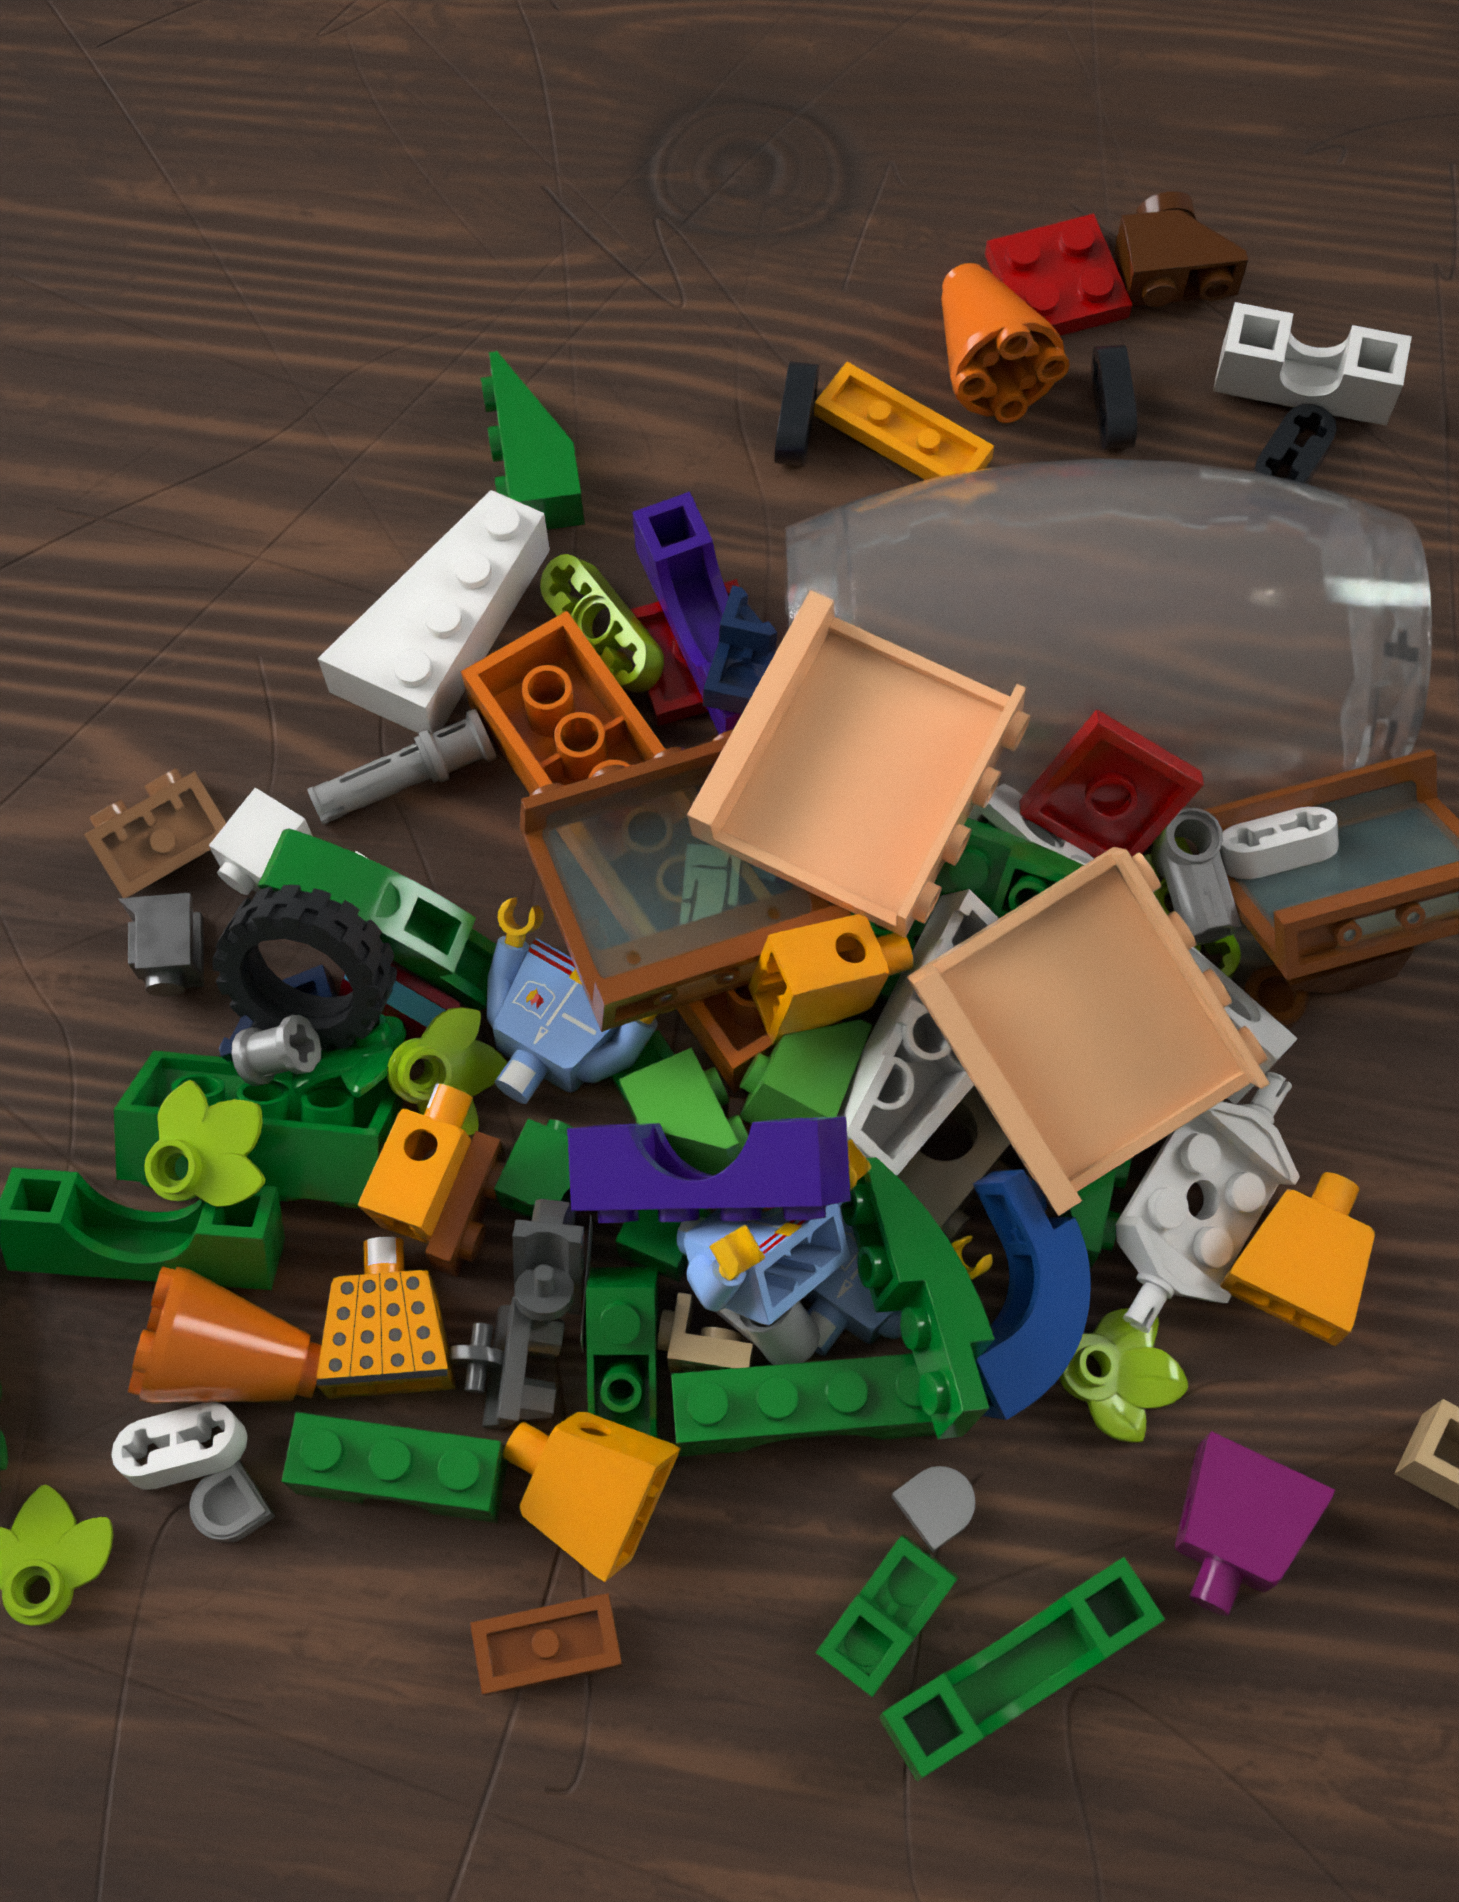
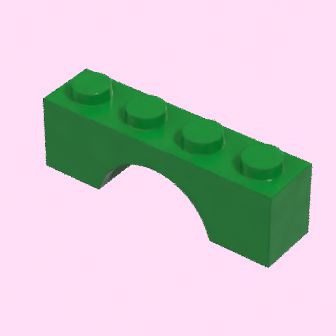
M12 1167L0 1198V1246L7 1270L157 1282L161 1267L175 1270L178 1266L190 1269L223 1287L272 1290L285 1241L278 1190L274 1186H262L252 1197L235 1205L217 1207L199 1199L194 1204L183 1209L168 1212H150L129 1208L109 1200L95 1191L78 1172Z
M913 1354L671 1374L676 1445L681 1448L678 1454L679 1457L742 1452L771 1442L812 1436L861 1435L885 1440L936 1435L931 1415L925 1413L920 1402V1376Z
M1123 1557L1062 1596L1049 1607L956 1667L944 1672L882 1712L879 1720L918 1782L1163 1622L1165 1618L1126 1558Z

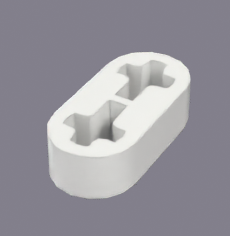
M1307 806L1228 827L1223 831V842L1220 848L1225 872L1227 875L1238 879H1256L1329 859L1337 853L1339 848L1338 819L1328 809Z
M217 1402L201 1403L144 1418L129 1424L119 1433L113 1444L112 1460L118 1471L135 1487L143 1490L157 1489L219 1473L232 1467L244 1453L248 1436L245 1426L225 1405ZM219 1426L224 1432L215 1435L213 1446L206 1449L201 1442L209 1440L212 1434L211 1429ZM154 1443L159 1449L150 1452L147 1458L148 1463L141 1466L136 1460L146 1456L148 1451L147 1445Z

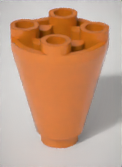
M975 263L959 265L946 275L942 284L943 292L941 296L953 392L957 400L970 412L986 417L995 416L1001 423L1017 421L1024 416L1031 404L1047 394L1053 384L1062 379L1068 372L1070 364L1064 351L1063 341L1059 333L1045 318L989 270L983 269Z
M178 1266L175 1270L161 1267L150 1307L152 1309L147 1328L142 1330L135 1353L128 1393L139 1395V1401L152 1404L293 1401L295 1395L312 1398L317 1382L322 1344L310 1342L311 1335L190 1269Z

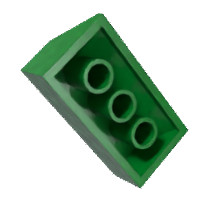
M153 1050L114 1108L116 1180L140 1182L142 1185L152 1188L146 1178L144 1165L148 1152L160 1140L158 1112L166 1097L181 1084L192 1080L203 1091L209 1106L233 1099L247 1100L259 1104L262 1110L261 1134L254 1149L246 1157L263 1173L265 1177L263 1186L277 1187L279 1201H295L302 1198L331 1201L342 1207L358 1208L361 1195L398 1113L402 1110L404 1100L393 1092L387 1076L359 1098L349 1093L341 1076L322 1081L296 1094L292 1087L293 1072L291 1071L275 1075L274 1079L268 1084L251 1086L245 1083L238 1075L233 1061L227 1062L222 1057ZM184 1155L179 1157L175 1164V1172L180 1179L186 1177L188 1172V1159Z

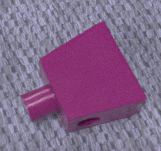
M1211 1431L1199 1443L1195 1453L1175 1542V1550L1202 1564L1189 1599L1209 1611L1228 1616L1242 1583L1264 1593L1274 1588L1287 1571L1330 1503L1335 1489Z

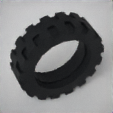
M283 885L281 890L276 892L271 887L257 891L253 900L246 898L240 904L215 947L217 951L213 956V971H219L220 975L216 983L221 994H228L232 999L229 1006L240 1017L246 1015L254 1021L252 1027H257L261 1030L278 1027L285 1017L301 1015L310 1021L313 1029L317 1032L321 1051H326L328 1046L333 1044L338 1049L346 1048L353 1044L356 1037L361 1040L367 1037L372 1031L374 1024L377 1023L391 995L397 976V968L390 966L394 959L393 950L389 943H382L379 938L382 931L371 919L365 922L358 916L360 909L346 900L342 904L331 900V893L314 888L311 893L303 892L300 885ZM286 939L304 943L328 955L344 971L352 987V992L346 996L325 998L299 991L283 982L267 966L259 951V943L268 940Z

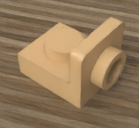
M678 1293L675 1311L663 1310L658 1333L657 1350L668 1351L669 1372L686 1373L752 1367L753 1344L741 1342L742 1335L740 1333L724 1328L704 1327L701 1330V1336L689 1334L693 1314L691 1294Z

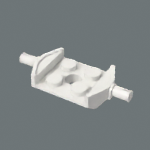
M1267 1072L1265 1076L1270 1084L1262 1089L1259 1088L1250 1104L1236 1105L1221 1101L1170 1133L1116 1223L1117 1243L1139 1272L1136 1279L1143 1284L1129 1310L1123 1316V1319L1129 1322L1135 1329L1149 1333L1150 1327L1167 1299H1171L1173 1295L1219 1303H1228L1232 1295L1220 1287L1224 1277L1236 1260L1278 1185H1296L1300 1178L1278 1129L1273 1125L1275 1121L1273 1117L1288 1091L1292 1088L1291 1083L1285 1082L1286 1078L1274 1072ZM1196 1182L1202 1189L1204 1201L1201 1211L1193 1217L1189 1212L1186 1196L1191 1185Z

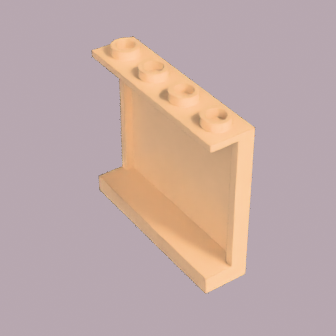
M810 590L687 814L692 836L854 914L864 915L869 921L906 938L914 920L925 924L930 917L942 890V887L934 884L944 863L947 862L955 866L959 861L972 832V829L964 826L974 805L985 808L993 796L1002 773L994 769V766L1003 749L1006 748L1014 752L1024 736L1031 715L1023 712L1026 687L1017 684L1011 696L1005 695L835 617L834 600Z
M1112 847L907 976V979L1029 1174L1042 1190L1046 1201L1058 1215L1063 1214L1082 1202L1077 1194L1079 1190L1245 1086L1252 1083L1262 1089L1270 1084L1259 1066L1267 1061L1263 1048L1246 1026L1237 1030L1224 1009L1232 1003V999L1225 986L1212 969L1209 968L1202 973L1190 954L1189 950L1197 945L1192 932L1175 910L1167 915L1153 892L1161 888V884L1154 870L1141 853L1131 857L1126 849Z

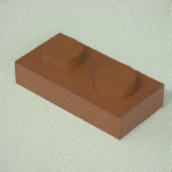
M475 1131L425 1251L433 1269L458 1277L464 1260L473 1262L476 1259L486 1233V1225L480 1223L489 1200L498 1201L494 1187L506 1165L507 1157L500 1139Z
M609 1593L470 1623L483 1696L623 1667Z

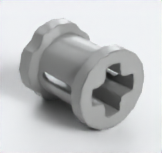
M292 1015L285 1017L278 1027L261 1030L257 1027L241 1030L236 1034L232 1042L231 1054L235 1069L243 1081L251 1086H261L268 1084L274 1079L275 1075L291 1071L295 1074H305L312 1072L321 1059V1044L319 1036L313 1029L310 1021L301 1015Z

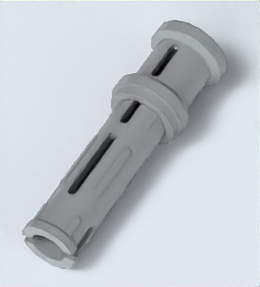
M476 709L467 711L466 719L431 733L427 729L418 732L419 736L414 737L416 743L402 748L400 751L386 757H381L330 781L307 788L323 826L343 817L345 814L366 807L430 778L433 783L437 781L443 783L449 780V773L483 758L487 762L496 760L497 756Z

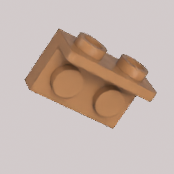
M175 768L145 785L144 788L150 797L128 809L121 799L89 817L95 828L85 833L84 836L123 898L130 897L211 850L209 844L225 826L224 818L195 771L182 778L178 769Z

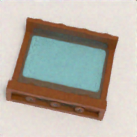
M734 729L721 733L711 742L688 749L671 747L661 751L651 760L628 767L623 765L608 766L597 771L591 778L565 786L560 783L548 784L538 788L530 796L521 798V834L601 1032L747 985L751 981L768 935L851 916L850 911L838 905L830 906L827 900L692 836L687 814Z
M1432 749L1204 809V811L1209 812L1218 820L1222 832L1228 827L1307 806L1328 809L1338 819L1339 848L1337 853L1331 858L1256 879H1238L1227 875L1240 920L1287 981L1459 934V819L1437 798V755Z

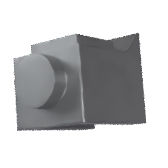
M179 893L119 898L118 900L133 921L128 922V965L138 979H143L146 984V992L154 996L169 997L182 994L185 988L204 986L203 915L201 912H193V897L191 894Z

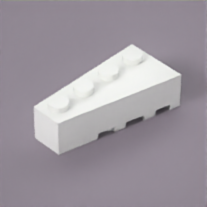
M490 490L318 658L329 692L416 733L425 729L431 733L442 729L465 692L461 671L486 657L550 551L544 513Z
M970 889L940 897L912 952L913 967L903 971L862 1050L837 1117L846 1116L847 1140L851 1139L866 1158L877 1157L896 1176L974 1086L907 979V976L999 919Z

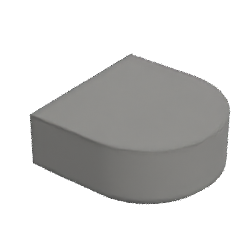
M240 1459L232 1467L203 1478L195 1487L190 1499V1515L194 1525L205 1536L217 1542L231 1543L239 1541L276 1517Z
M935 1466L923 1470L894 1491L891 1496L932 1553L962 1532L970 1522L975 1510V1495L969 1481L957 1470L945 1466Z

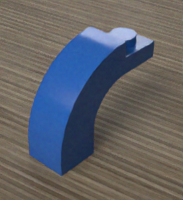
M1024 1170L993 1171L973 1183L1004 1247L1009 1265L1007 1297L999 1315L990 1325L995 1340L975 1361L989 1405V1409L983 1416L1008 1420L1031 1405L1059 1379L1073 1358L1081 1341L1090 1305V1265L1084 1238L1075 1217H1047L1045 1213L1047 1209L1045 1196L1037 1183L1028 1177Z

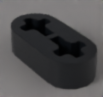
M1125 345L1096 346L1092 351L1091 376L1102 448L1134 447L1137 438V411L1127 348Z
M789 362L776 435L775 463L805 466L814 416V402L816 401L818 390V364Z
M1301 404L1293 407L1286 414L1258 456L1250 479L1251 491L1261 503L1271 507H1285L1293 504L1301 496L1327 456L1337 431L1336 421L1329 411L1315 404ZM1306 428L1314 430L1316 435H1312L1303 448L1295 444L1299 433H1303ZM1283 463L1291 466L1288 478H1284L1279 484L1270 480V476L1277 474Z

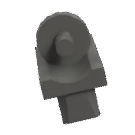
M546 1199L535 1200L532 1221L517 1219L515 1221L513 1231L515 1303L520 1312L530 1319L552 1321L562 1317L566 1312L576 1315L582 1314L584 1302V1226H575L576 1211H571V1202Z
M515 1296L512 1297L511 1305H501L498 1308L493 1348H490L493 1325L486 1323H473L470 1345H455L450 1348L449 1363L467 1369L465 1392L484 1394L487 1371H490L482 1427L503 1430L516 1422H544L551 1418L554 1412L555 1382L525 1378L524 1376L527 1355L554 1359L559 1356L565 1322L559 1318L552 1321H537L528 1318L518 1309L515 1303Z

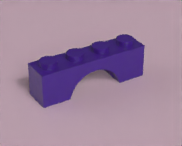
M687 492L633 511L632 514L636 552L703 699V689L719 642L720 622L729 596L720 573L713 540L691 493ZM707 707L719 735L734 729L742 715Z
M846 1116L783 1118L753 1122L747 1141L740 1154L726 1169L716 1175L701 1172L684 1162L669 1144L660 1123L610 1124L567 1128L571 1211H597L598 1223L638 1221V1210L658 1209V1222L695 1221L700 1219L699 1209L720 1208V1221H748L762 1219V1208L783 1207L784 1220H812L826 1218L827 1205L851 1201Z

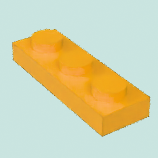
M849 362L843 365L814 402V416L960 501L993 458L994 445Z

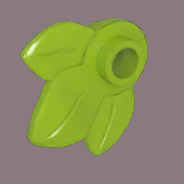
M471 1008L448 1009L433 1018L421 1038L405 1041L391 1055L387 1075L389 1085L397 1096L407 1102L417 1104L420 1114L424 1115L436 1084L451 1086L470 1096H475L492 1086L506 1066L507 1061L493 1047L475 1040L481 1022L480 1011ZM423 1059L425 1064L423 1074L418 1079L411 1080L410 1070L416 1060ZM473 1100L461 1128L468 1135H473L475 1131H478L479 1126L477 1110Z
M192 1080L181 1084L166 1097L157 1115L160 1140L148 1152L144 1165L145 1175L152 1189L159 1196L167 1200L185 1201L198 1196L203 1201L217 1207L235 1205L256 1194L264 1185L265 1177L259 1168L246 1156L254 1149L261 1134L262 1110L259 1104L247 1100L233 1099L209 1106L203 1091ZM184 1155L188 1159V1172L186 1177L180 1179L176 1175L175 1164L178 1158Z
M1129 1308L1119 1309L1102 1317L1093 1333H1084L1073 1358L1059 1377V1380L1071 1395L1087 1402L1096 1426L1103 1433L1120 1441L1140 1443L1144 1440L1146 1433L1145 1409H1157L1173 1404L1188 1390V1381L1175 1359L1164 1350L1153 1348L1158 1333L1159 1318L1156 1317L1149 1333H1145L1135 1329L1129 1322L1123 1319L1124 1314L1127 1313ZM1088 1355L1093 1356L1098 1361L1101 1368L1100 1378L1093 1376L1088 1371L1086 1366Z
M46 1484L41 1485L23 1504L11 1530L0 1527V1590H2V1601L8 1614L24 1625L35 1627L50 1624L60 1618L68 1609L74 1590L96 1579L107 1564L113 1545L111 1520L107 1517H97L82 1521L76 1525L74 1514L64 1498L52 1487ZM39 1579H47L50 1583L49 1596L43 1602L33 1604L29 1597L31 1586Z

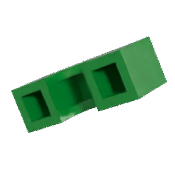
M529 1118L527 1119L494 1187L501 1207L532 1220L535 1200L546 1199L571 1202L567 1128L574 1127L554 1119H549L546 1125ZM658 1209L638 1210L639 1220L624 1222L616 1238L619 1257L641 1267H658V1274L679 1283L688 1265L687 1255L680 1252L677 1246V1233L682 1222H658ZM699 1209L700 1217H708L711 1214V1209Z
M296 1412L281 1482L297 1495L363 1504L364 1499L388 1500L418 1506L426 1509L430 1514L497 1523L508 1461L503 1458L505 1447L498 1440Z

